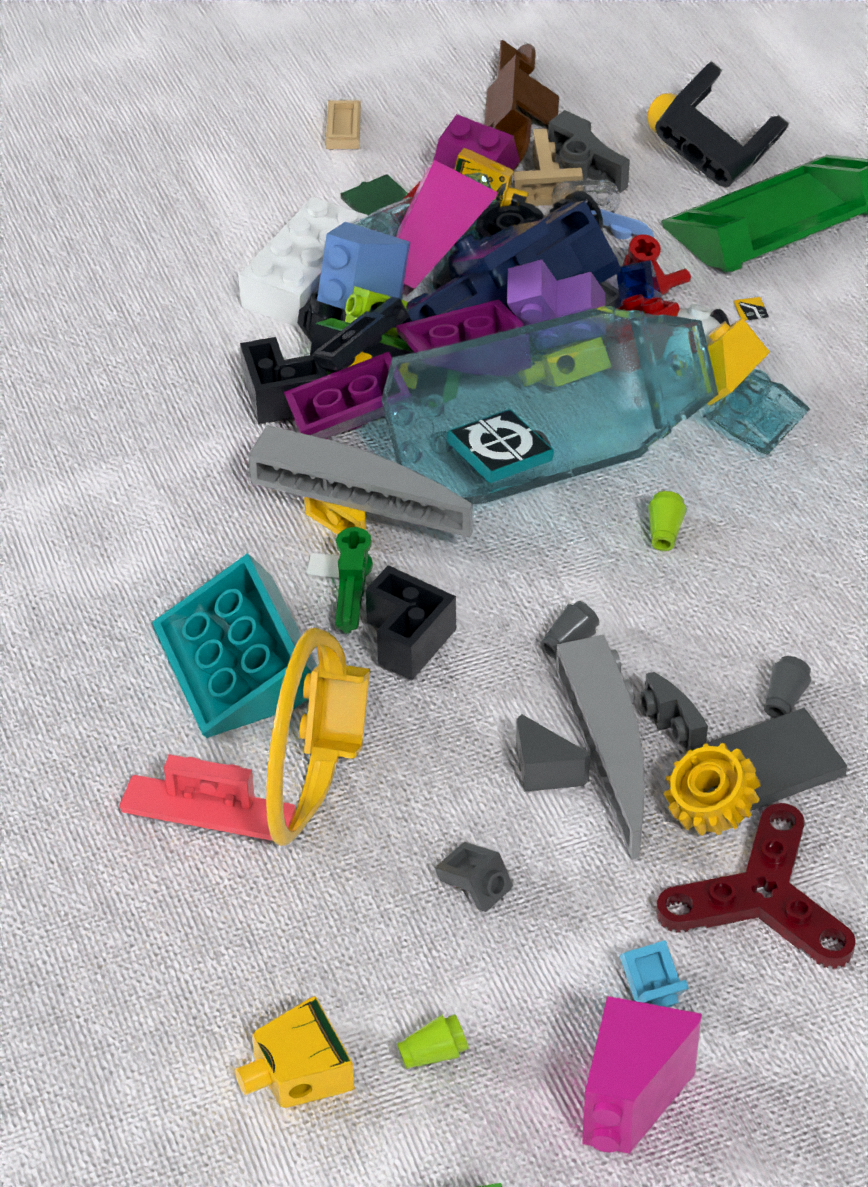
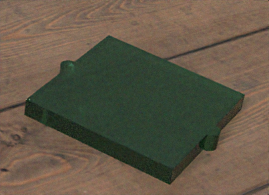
M386 174L369 182L363 181L361 185L342 192L341 199L352 210L371 216L373 229L385 224V217L408 193Z

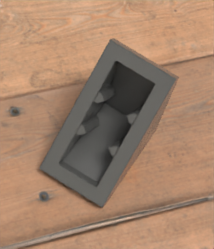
M523 714L516 719V749L524 792L584 786L589 781V752Z

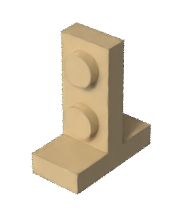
M533 129V161L535 170L515 171L513 173V188L529 192L527 203L535 206L553 205L557 201L565 199L567 195L576 190L582 191L583 174L581 167L559 169V163L555 162V142H549L547 129Z

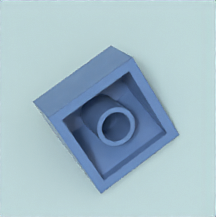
M345 221L326 235L317 301L345 310L346 302L353 293L354 286L401 299L411 242ZM376 303L371 306L370 311L377 309Z

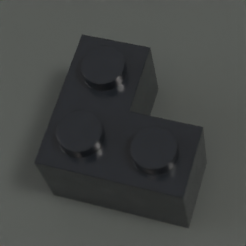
M276 337L240 343L243 379L258 424L293 418L284 392L328 375L326 368L319 367L313 355L284 360Z
M388 565L365 590L367 623L379 628L377 630L378 664L413 680L456 631V596Z

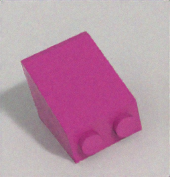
M607 996L585 1090L583 1145L593 1146L595 1149L607 1153L616 1151L631 1153L695 1075L702 1014Z

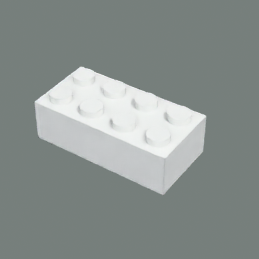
M311 197L238 274L241 307L300 328L297 323L299 310L311 300V295L319 289L327 233L345 221L372 230V217L322 199Z

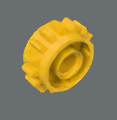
M706 743L701 748L693 751L691 749L688 750L687 754L680 761L674 762L675 768L672 775L666 776V781L671 789L664 791V796L670 804L668 806L675 820L678 819L684 829L689 830L694 826L701 836H704L706 832H715L716 835H721L722 831L731 828L735 830L745 817L749 818L752 815L750 813L752 805L759 802V797L754 789L761 787V783L755 774L756 769L749 758L745 759L738 748L730 752L725 743H721L719 746H709ZM718 786L715 790L706 793L711 787Z

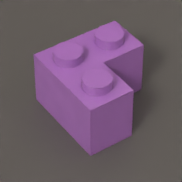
M542 259L508 268L507 305L515 316L530 329L532 333L531 338L537 346L576 335H585L591 331L605 328V292L592 272L557 281Z

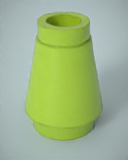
M658 492L648 504L651 545L660 551H669L674 548L687 511L682 496L675 492Z
M441 1014L406 1037L405 1040L396 1043L406 1069L460 1058L459 1053L469 1049L456 1014L446 1018Z

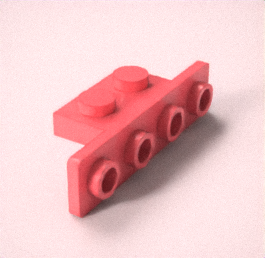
M169 754L164 765L166 780L133 775L120 802V809L123 813L273 841L267 822L266 799L255 797L252 769L242 768L238 765H225L200 760L195 757ZM283 802L285 823L287 828H289L296 813L295 805Z

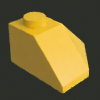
M743 318L730 326L725 321L716 327L708 335L711 341L701 351L703 396L709 406L732 393L770 353Z

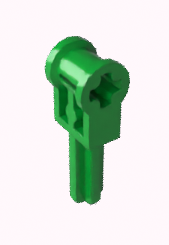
M359 527L346 528L336 538V546L340 552V557L337 562L339 590L335 626L337 629L343 630L345 634H350L351 630H356L359 627L362 596H364L366 576L373 568L372 558L368 554L372 545L371 535L368 531Z

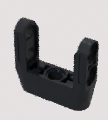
M711 61L676 96L656 122L655 130L667 145L713 182L722 187H729L744 176L776 143L787 129L789 122L780 115L772 116L744 146L738 143L696 109L701 101L711 92L712 85L722 72V69Z

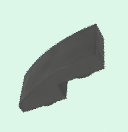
M655 672L646 673L645 691L640 693V701L645 715L652 716L659 731L671 728L676 742H682L686 751L690 749L693 751L695 747L706 744L708 725L695 705L682 691L664 677Z

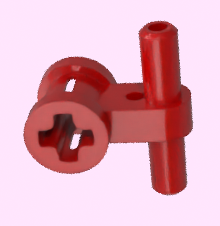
M637 235L630 241L628 254L623 261V271L629 278L643 281V283L626 288L624 294L627 295V298L634 295H643V298L650 295L658 297L668 293L670 288L690 282L691 274L687 269H682L665 275L656 261L661 251L659 242L649 235Z

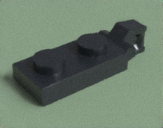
M391 297L373 312H364L313 353L318 366L338 371L352 365L359 353L364 349L377 345L382 340L384 333L406 321L409 313H407L401 302L402 300L397 297Z

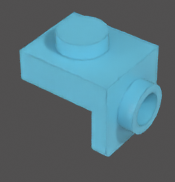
M666 940L624 952L620 955L634 1001L672 1007L679 1004L677 996H680L689 989L687 981H680Z

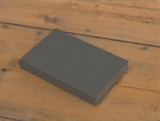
M805 707L708 742L709 746H719L721 743H725L730 752L738 748L745 759L749 758L752 762L761 787L754 789L759 797V802L754 803L750 811L845 776L847 772V764ZM703 745L695 747L694 750L703 747Z

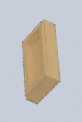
M328 101L326 149H359L361 101Z

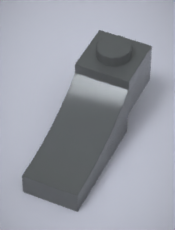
M564 110L549 122L548 140L549 142H555L556 154L560 155V150L566 141L570 139H583L590 144V148L593 150V158L587 178L619 193L628 188L630 159L603 144L591 132L590 121Z

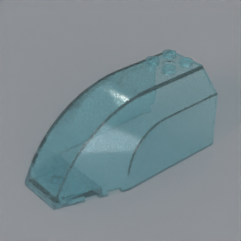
M601 306L393 357L381 400L396 462L441 484L472 504H482L641 457L648 451L649 446L658 439L666 437L672 432L671 429L682 420L691 417L716 397L718 390L702 320L670 315L646 314L644 311H626L615 309V307ZM511 409L530 428L541 431L546 435L551 447L554 449L553 461L489 483L447 442V431Z

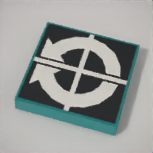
M511 409L447 431V442L489 483L553 461L554 449Z

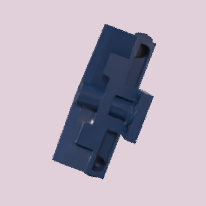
M586 201L570 202L539 221L513 225L490 237L475 239L473 234H469L458 240L454 244L456 250L452 255L448 256L451 281L430 294L423 293L410 300L406 307L409 317L404 323L498 299L512 312L507 305L508 268L541 259L557 281L592 272L600 284L622 270Z

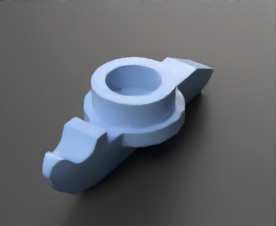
M600 209L603 225L610 227L614 237L628 239L633 234H644L654 238L652 230L643 222Z

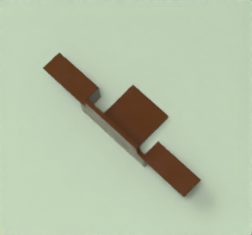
M501 40L498 77L487 89L484 125L514 136L520 160L515 167L516 169L529 147L532 121L516 110V105L549 126V122L558 115L559 95L529 76L535 69L536 51L534 46L527 43L515 49L504 40Z

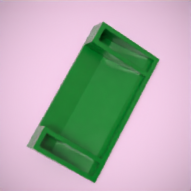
M825 155L661 220L662 225L707 266L721 268L723 272L735 271L742 268V263L860 214L867 215L868 159Z

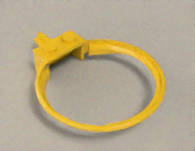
M308 628L299 638L285 672L274 718L267 771L266 809L270 835L274 843L279 846H286L294 841L319 809L330 789L339 757L356 758L363 747L370 669L346 665L345 654L338 640L329 632L319 628ZM317 646L319 664L312 673H307L304 681L303 697L309 699L308 714H303L299 729L300 739H305L304 753L311 754L301 798L295 816L289 828H287L283 810V775L287 738L300 679L310 654Z

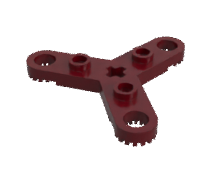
M772 804L762 812L746 872L665 889L657 900V920L661 922V926L664 928L668 927L669 931L676 930V933H681V930L687 932L689 929L701 926L709 928L759 918L797 949L801 948L808 953L813 960H816L817 964H824L825 968H828V966H832L833 969H836L837 966L842 968L845 966V963H849L851 958H853L856 943L853 932L846 925L790 883L804 829L803 814L790 804ZM779 818H781V821L786 819V822H790V825L793 827L789 830H779L774 828L771 823L774 822V819L779 821ZM764 887L766 892L771 893V897L764 898L761 892H757V888ZM675 902L677 904L682 902L684 906L687 904L690 912L684 915H676L671 913L667 907H670V903L674 905ZM825 937H827V940L833 937V940L837 938L839 943L842 941L841 945L844 947L837 951L825 949L820 943L821 940H825Z

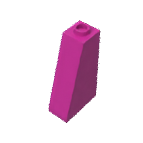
M436 160L428 166L395 236L411 242L402 294L409 295L491 204L498 192Z

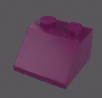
M458 114L455 115L440 136L434 160L455 170L458 154L463 148L476 152L512 170L515 169L520 161L513 135Z

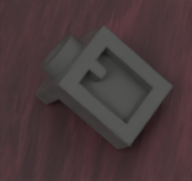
M463 842L435 867L441 882L470 891L477 909L483 912H487L513 887L500 853L468 842Z

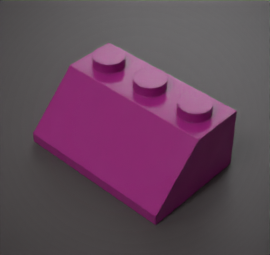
M389 352L284 392L299 433L328 439L349 429H357L367 422L383 416L393 415L399 410L410 406L409 392Z

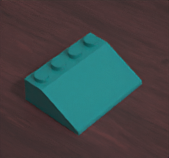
M247 553L152 622L200 731L206 738L275 716L285 672L292 652L302 635L273 577ZM310 654L303 670L293 709L308 700L303 697V687L307 673H312L317 666L312 654Z

